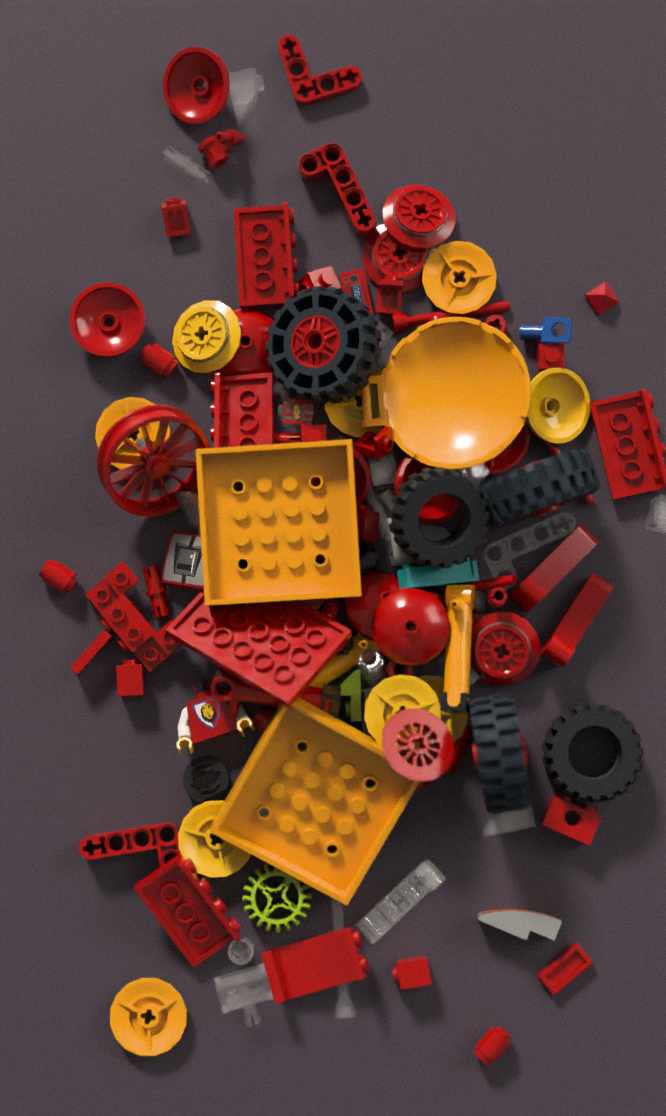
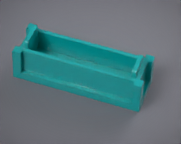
M465 557V563L459 566L454 563L451 568L444 569L440 566H437V568L428 566L411 567L410 563L403 564V569L397 571L399 590L404 588L441 587L448 584L455 585L479 581L477 560L470 561L469 557Z

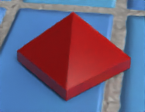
M606 281L585 294V297L598 316L619 303V300Z

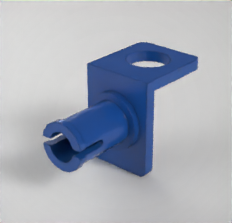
M543 317L542 326L521 325L520 339L521 341L538 340L543 344L570 343L572 319ZM563 324L566 329L564 335L554 337L555 325Z

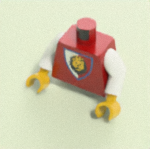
M207 680L192 685L197 699L187 702V707L181 712L178 723L177 749L179 755H182V748L189 747L192 754L194 752L192 743L205 741L235 730H239L241 735L245 736L244 728L250 726L255 731V726L241 703L239 704L236 719H229V701L221 702L216 700L210 692Z

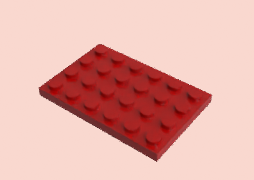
M201 591L165 629L167 636L288 709L352 637L350 629L299 600L205 605L204 591Z

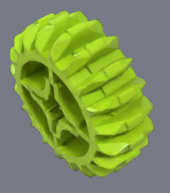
M266 863L264 864L265 873H262L257 868L255 873L258 878L256 879L251 875L248 877L253 886L245 885L244 890L251 892V894L243 895L242 900L251 901V904L246 905L244 909L245 911L254 910L249 916L250 920H253L256 916L260 918L256 926L260 927L263 921L267 922L266 931H270L272 924H276V932L281 931V924H284L286 930L289 931L291 929L289 921L292 920L298 926L300 921L296 916L299 915L302 918L307 916L301 909L302 907L306 909L311 907L310 903L304 902V899L312 898V893H304V890L310 888V886L306 883L302 885L300 880L274 867V870H270L269 864ZM271 876L286 877L277 887H272L262 882ZM292 882L298 890V905L294 904L286 894ZM285 886L282 891V899L284 901L280 903L278 900V903H274L270 908L273 895L270 893L272 891H280ZM257 888L263 891L262 893L268 898V904L263 911L257 904ZM277 907H283L292 911V913L285 917L275 918L269 916Z

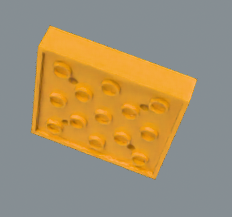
M352 439L196 449L205 605L362 596ZM314 477H318L321 480V484L318 487H314L311 484V480ZM237 482L243 484V489L240 492L234 489V485ZM322 554L325 556L326 560L323 564L316 562L317 555ZM241 559L247 560L248 566L246 569L239 567Z
M298 698L289 709L282 704L279 705L212 822L211 833L337 901L348 905L420 781L407 779L397 773L388 763L382 745L378 744L374 738ZM300 742H305L307 747L299 749L297 745ZM407 758L406 762L410 764L411 759ZM368 779H373L375 784L367 786L365 782ZM266 808L269 810V813L262 815L260 810ZM329 845H335L337 847V849L333 852L329 851L327 848Z

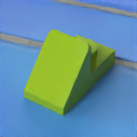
M355 670L339 686L341 687V696H351V701H346V716H351V722L361 721V670Z

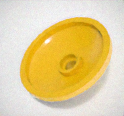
M559 367L546 369L533 378L531 381V402L526 421L537 437L548 443L560 444L573 440L583 431L590 415V396L583 380L573 371Z

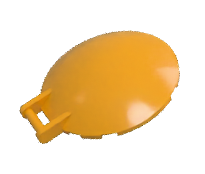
M466 317L441 318L419 326L417 330L403 338L390 353L391 356L381 375L370 376L368 378L370 382L364 388L361 387L363 406L362 429H376L389 426L392 428L394 441L412 458L432 467H443L452 470L481 465L503 452L521 431L531 402L530 375L518 348L497 328L480 320ZM371 386L378 387L380 418H373Z

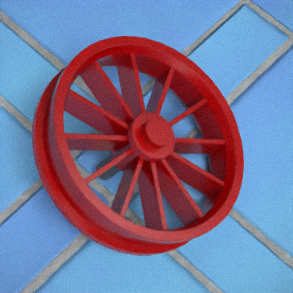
M168 405L144 406L127 413L117 420L103 437L96 458L98 477L114 503L124 511L144 517L168 514L187 504L198 493L196 460L179 459L177 457L195 449L210 448V444L203 431L184 411ZM160 421L154 445H152L146 425ZM169 422L180 423L177 429L165 441ZM141 427L144 439H138L135 444L127 437ZM189 430L194 433V439L176 446ZM125 442L140 453V455L115 454L120 444ZM111 463L133 464L110 474ZM170 467L192 468L186 479L183 480L172 472ZM166 474L180 483L178 487L169 493L166 491L162 478ZM132 477L120 492L114 489L113 484ZM154 478H157L162 496L149 499ZM144 481L140 499H130L131 494Z

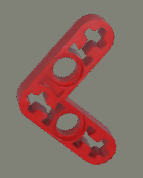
M285 35L279 40V54L293 98L299 105L314 104L353 92L361 86L362 73L355 66H347L311 77L299 39L294 35ZM286 43L294 46L293 54L295 58L290 59L289 50L285 49ZM293 65H301L304 72L299 76L292 75L290 68ZM348 74L356 77L355 83L346 80ZM337 77H340V82L343 81L341 88H339ZM325 80H330L334 83L335 87L333 90L326 92L322 90L321 83ZM313 84H317L318 95H315ZM305 88L306 91H310L307 98H304L303 95H298L300 94V89Z

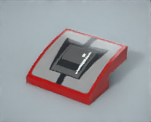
M177 531L172 532L163 563L162 584L204 591L201 535Z

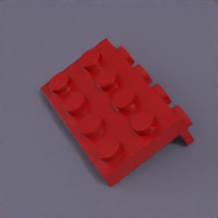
M283 202V205L234 208L240 308L284 305L287 299L297 297L299 292L298 282H293V273L298 272L297 257H292L291 248H296L295 233H290V224H294V209L288 208V202Z
M215 372V380H211L212 395H215L214 403H211V416L214 418V427L210 429L214 448L274 444L273 373L223 376L221 372Z
M645 388L640 389L638 392L590 402V412L612 501L666 489V466L663 458L666 457L664 443L659 442L657 433L660 432V425L658 419L653 417L652 408H654V400L652 394H648Z
M180 853L134 885V890L194 968L234 939L236 942L240 941V931L242 928L234 917L230 919L225 913L227 907L219 897L215 899L210 893L213 889L205 878L200 879L196 874L198 869L191 858L185 859Z

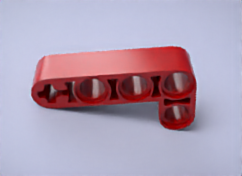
M329 143L303 155L299 160L300 177L306 182H315L328 176L355 234L365 238L373 233L375 230V215L341 146L336 143ZM333 153L338 155L339 159L331 162L326 157ZM313 164L317 168L313 172H307L304 170V166ZM345 175L350 180L345 184H341L336 179L339 176ZM351 197H356L360 200V203L356 206H351L347 200ZM361 212L364 222L368 223V227H365L363 224H360L359 214Z
M580 524L509 596L527 613L599 541Z
M592 572L542 647L540 656L558 668H563L576 650L575 646L614 586Z
M165 822L95 834L84 838L80 842L79 851L84 858L93 860L157 849L160 865L163 866L166 863V855L168 853H175L176 855L181 853L178 836L180 829L173 822ZM165 827H170L174 830L175 837L172 841H166L162 838V830ZM140 831H144L149 835V843L145 846L140 845L136 840V836ZM114 836H120L123 839L124 846L121 850H116L112 847L111 840ZM102 837H105V847L94 850V854H92L91 850H87L86 846L90 844V840H92L93 844H101L104 842Z

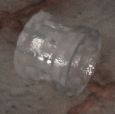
M241 937V940L238 942L234 939L228 948L230 960L237 965L247 964L254 954L253 942L246 937Z

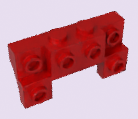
M123 561L85 595L104 617L101 622L110 633L114 630L120 638L117 642L126 652L131 650L151 673L181 647L182 644L166 634L165 629L173 620H170L156 632L127 595H125L140 580Z

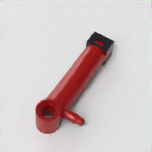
M224 669L218 670L212 678L211 694L218 701H229V719H236L240 701L276 707L280 705L279 702ZM225 681L228 682L231 687L223 689L218 686V683ZM323 684V688L308 686L299 698L337 718L341 699V687Z

